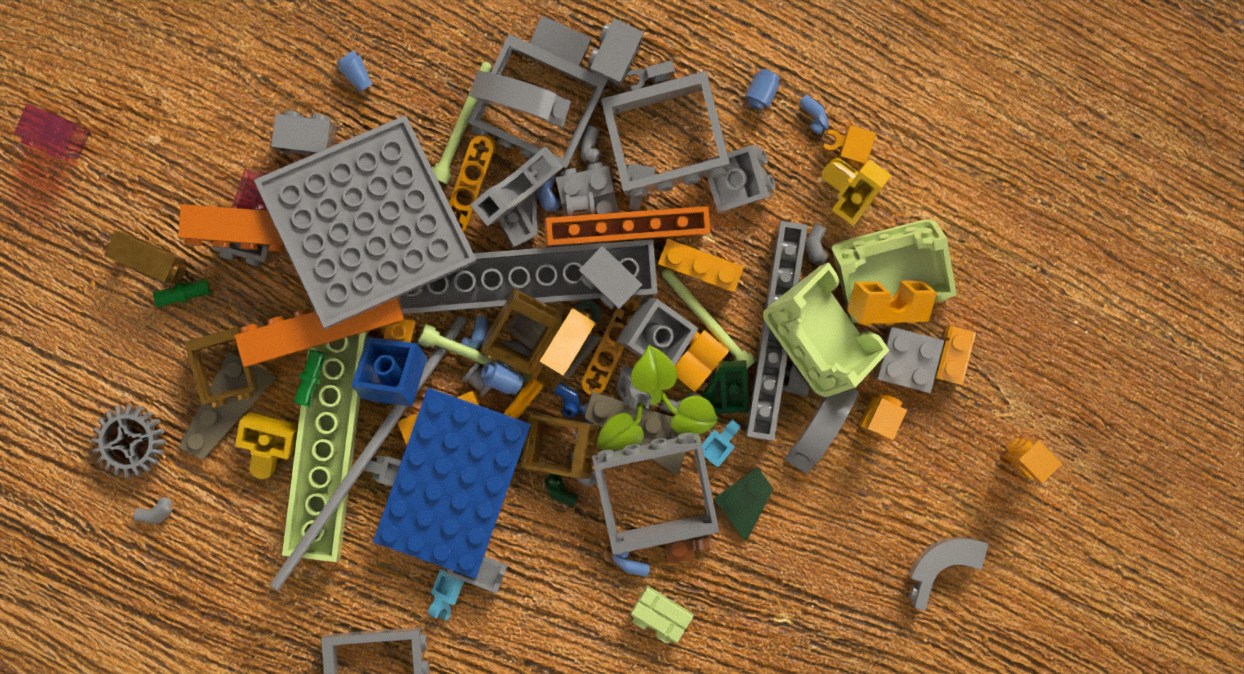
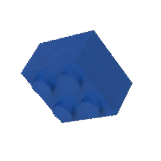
M367 337L351 386L363 400L412 407L427 357L417 343Z

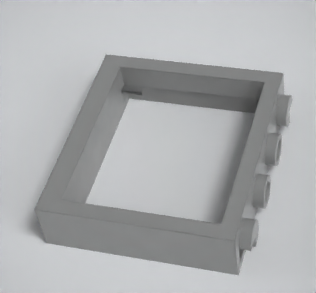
M509 34L491 73L502 75L514 51L595 89L564 157L560 158L553 154L563 169L567 170L607 85V79ZM480 100L477 101L468 121V124L473 127L472 132L477 135L489 134L498 138L497 144L511 149L512 145L522 149L520 154L529 159L541 150V148L481 121L488 104Z
M706 71L601 99L622 188L626 197L631 196V198L640 196L641 198L646 196L649 191L656 189L658 192L668 191L674 188L673 185L683 182L684 185L695 184L702 177L718 178L719 175L726 174V171L731 170ZM703 91L720 158L630 181L614 114Z
M683 433L677 438L669 440L659 438L651 441L650 444L641 446L639 444H631L617 451L603 450L597 453V455L592 456L613 555L719 532L699 433ZM694 450L706 514L617 533L603 469Z
M421 627L325 634L321 638L324 674H339L336 645L410 639L412 640L414 674H429V662L424 661L423 650H427L426 634H422Z

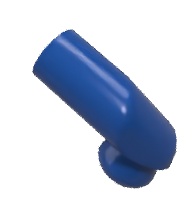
M560 382L553 393L562 398L564 416L574 418L580 411L579 395L577 391Z

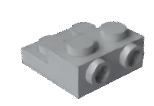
M750 145L727 153L731 170L726 171V174L719 175L718 178L707 176L718 213L773 197L772 190H775L774 179L771 174L767 175L764 167L768 163L767 155L763 148L759 149L758 145ZM717 156V157H714V158H711V159H708V160H705V161H702V162L714 160V159H717V158H720V157Z
M602 162L586 166L587 171L577 173L576 168L560 171L561 177H556L564 216H567L565 195H570L571 197L585 196L588 192L593 193L595 214L619 213L609 166L603 167Z

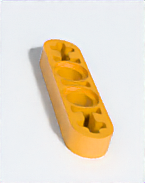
M483 134L477 135L471 140L449 202L451 209L454 206L459 210L468 211L467 215L463 212L459 219V222L463 224V227H461L463 233L469 225L474 211L471 204L478 199L495 148L491 137ZM482 140L486 141L485 146L489 148V151H484L480 160H485V164L478 160H470V155L475 158L478 153L475 143L479 144ZM475 165L480 169L481 174L477 180H471L466 176L468 166ZM460 191H468L471 194L472 201L469 205H462L458 202L457 194ZM452 210L456 217L458 210Z
M629 299L624 306L632 303L634 304L633 309L636 311L639 306L638 302L634 299ZM616 308L583 377L582 388L589 395L591 391L588 389L589 384L586 383V380L588 378L593 379L596 371H591L592 366L595 365L599 370L608 372L607 377L601 374L598 382L602 384L601 388H595L592 391L600 394L605 389L625 348L620 343H615L609 338L612 328L620 327L624 330L626 327L621 323L614 322L616 317L622 319L624 311L621 308ZM630 315L626 321L627 323L633 315ZM603 351H608L613 355L614 360L609 367H602L598 363V355Z

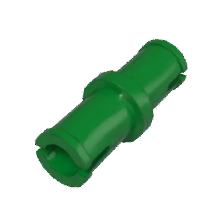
M205 277L186 284L179 282L176 283L175 287L157 292L154 291L153 298L156 307L161 308L178 302L184 304L189 299L211 293Z
M313 349L309 350L304 371L299 374L301 380L293 402L310 407L316 384H320L321 381L319 375L327 354Z

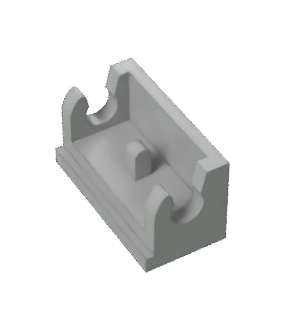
M541 16L530 44L579 66L593 38L546 16Z
M484 556L476 579L450 569L447 570L446 574L497 594L508 565Z

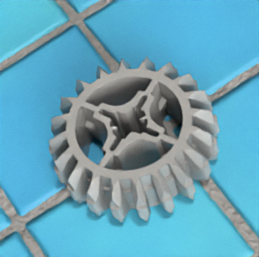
M126 405L125 412L122 406H116L115 413L111 410L106 412L108 420L105 418L98 419L99 424L103 428H93V432L99 434V438H92L91 442L98 443L99 448H94L92 452L93 454L101 452L102 456L97 459V462L103 463L107 461L104 468L106 471H110L115 467V476H119L123 471L125 478H130L132 470L136 477L141 476L142 469L146 472L152 470L149 462L154 465L159 463L158 458L154 454H164V450L158 448V445L166 444V440L158 439V435L165 433V430H156L155 426L159 425L160 420L155 419L150 422L149 420L153 413L148 411L142 416L144 410L141 406H138L135 412L133 405ZM127 419L140 423L146 432H135L131 424L128 425ZM116 423H119L120 427L117 428V438L109 442L112 428ZM127 437H140V439L130 444V448L129 445L125 444L117 445L120 442H124ZM149 439L147 452L139 460V446L142 442ZM112 450H122L126 458H129L130 463H125L116 458Z

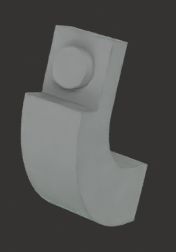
M477 70L469 94L470 97L487 104L512 109L559 127H563L571 101L557 96L556 93L538 86Z
M544 147L505 180L489 188L471 204V207L483 222L489 226L522 204L563 167L549 149Z
M852 388L828 397L823 396L809 424L787 453L784 460L808 474L814 464L819 462L839 432L859 392Z
M949 537L939 540L923 550L913 562L908 577L917 580V584L912 585L909 593V600H912L911 605L914 608L926 610L936 576L949 566L965 565L982 570L988 543L969 537Z

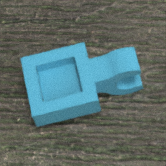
M732 419L721 434L713 429L702 443L704 457L719 467L735 448L730 440L741 428L740 425Z
M440 569L431 591L435 599L429 608L428 614L434 618L439 616L444 620H448L451 615L449 604L455 605L464 581L447 575V570Z

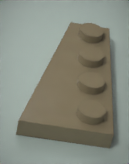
M233 352L228 353L210 387L212 395L248 385L240 356ZM253 365L259 390L252 392L253 397L237 401L236 396L226 399V405L211 408L210 404H201L179 448L202 460L205 459L228 434L229 430L245 415L247 410L263 395L266 389L274 383L278 376L257 365Z
M591 391L583 417L602 428L611 417L620 413H628L635 420L638 406L636 409H633L630 405H625L621 400ZM643 408L641 421L637 424L644 432V438L640 446L650 444L651 441L659 438L667 440L677 438L680 434L671 427L670 421L672 417ZM686 451L652 458V460L679 475Z

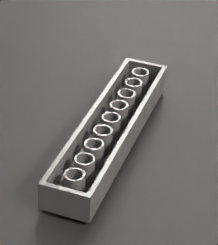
M653 239L473 253L476 263L402 295L399 299L404 314L503 307L514 288L543 303L600 299L599 297L602 293L596 287L591 291L579 279L582 276L579 269L601 246L643 284L633 296L657 295Z

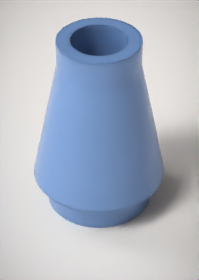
M355 51L350 52L336 62L340 67L338 70L359 92L373 84L368 76L361 55H357Z

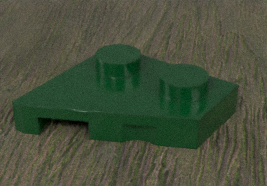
M746 360L718 363L701 396L712 404L715 414L749 412Z
M756 467L714 497L744 540L748 539L773 491V487L760 469Z

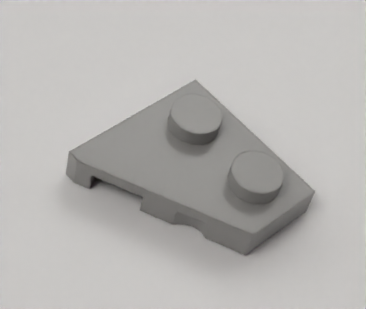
M536 192L498 220L513 249L538 235Z

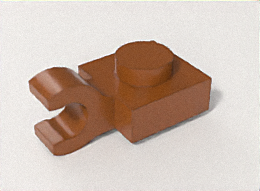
M711 537L690 538L666 543L668 563L672 564L695 559L694 551L712 548Z

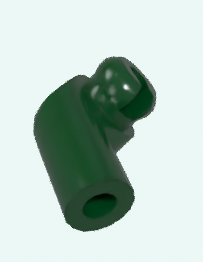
M550 473L545 480V486L550 498L574 507L578 494L565 490L561 475Z

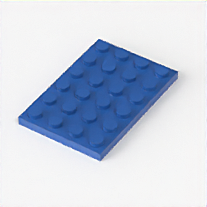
M428 387L373 542L476 579L531 423Z

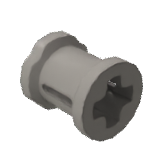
M588 192L585 196L571 197L570 195H565L567 216L595 214L592 192Z
M477 362L462 378V381L470 383L479 391V396L483 397L491 387L483 384L481 364Z

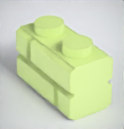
M648 585L630 612V615L634 617L632 620L634 624L644 630L649 626L657 631L655 636L667 644L670 641L677 644L693 618V613Z

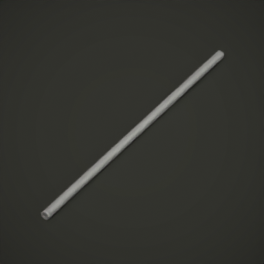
M458 316L444 337L454 341L467 321ZM437 346L426 361L417 393L447 352L446 349ZM395 405L274 577L270 586L278 591L280 590L408 406Z

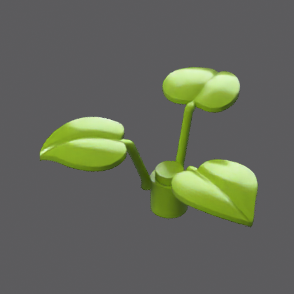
M648 345L644 354L632 369L631 382L633 386L640 392L650 394V405H655L660 400L666 404L669 410L675 414L670 424L672 429L678 434L699 433L700 435L710 430L718 420L712 404L703 397L691 396L683 399L678 409H676L662 391L674 386L677 380L676 368L663 352ZM638 403L635 420L628 413H620L611 417L598 434L597 447L602 450L617 451L631 444L640 445L644 438V432L637 424L641 421L643 404Z

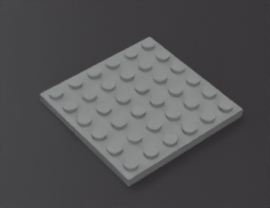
M406 115L254 180V184L324 330L476 263L471 247Z

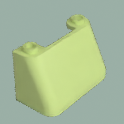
M920 220L838 242L832 247L847 309L855 282L878 281L891 293L892 298L899 288L900 281L923 280L937 292L935 302H943L950 297L957 296L947 237L934 220ZM848 313L851 322L855 323L856 319Z
M829 263L819 266L769 305L763 313L766 324L808 384L817 394L824 397L855 388L890 351L878 334L870 331L860 334L831 293L838 286L839 278Z

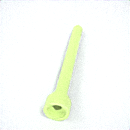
M488 62L482 63L479 71L490 72L491 64ZM469 95L440 162L436 163L435 167H431L438 182L448 185L451 174H449L451 168L449 166L478 101Z
M663 270L662 277L718 341L729 350V353L734 358L732 361L746 360L747 369L757 361L751 352L742 351L671 270Z
M428 324L423 326L417 344L428 348V346L434 347L436 345L483 365L492 361L480 351L440 336V332L435 331L436 328ZM523 372V381L528 383L531 376Z

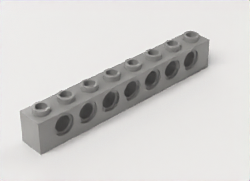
M786 221L778 222L765 309L799 283L808 225ZM764 317L745 435L747 437L774 441L788 354L766 324Z

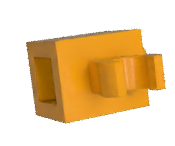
M852 125L847 128L845 136L835 130L827 131V135L835 138L834 145L824 143L823 149L834 151L841 147L838 158L844 160L854 169H858L859 165L864 166L867 163L876 133Z

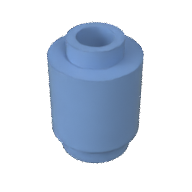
M763 68L759 73H756L745 95V98L748 100L747 104L759 111H762L763 108L769 109L780 86L778 83L780 76Z
M492 360L490 363H486L481 372L484 385L505 394H516L520 390L524 379L523 374L515 372L509 365L500 361Z

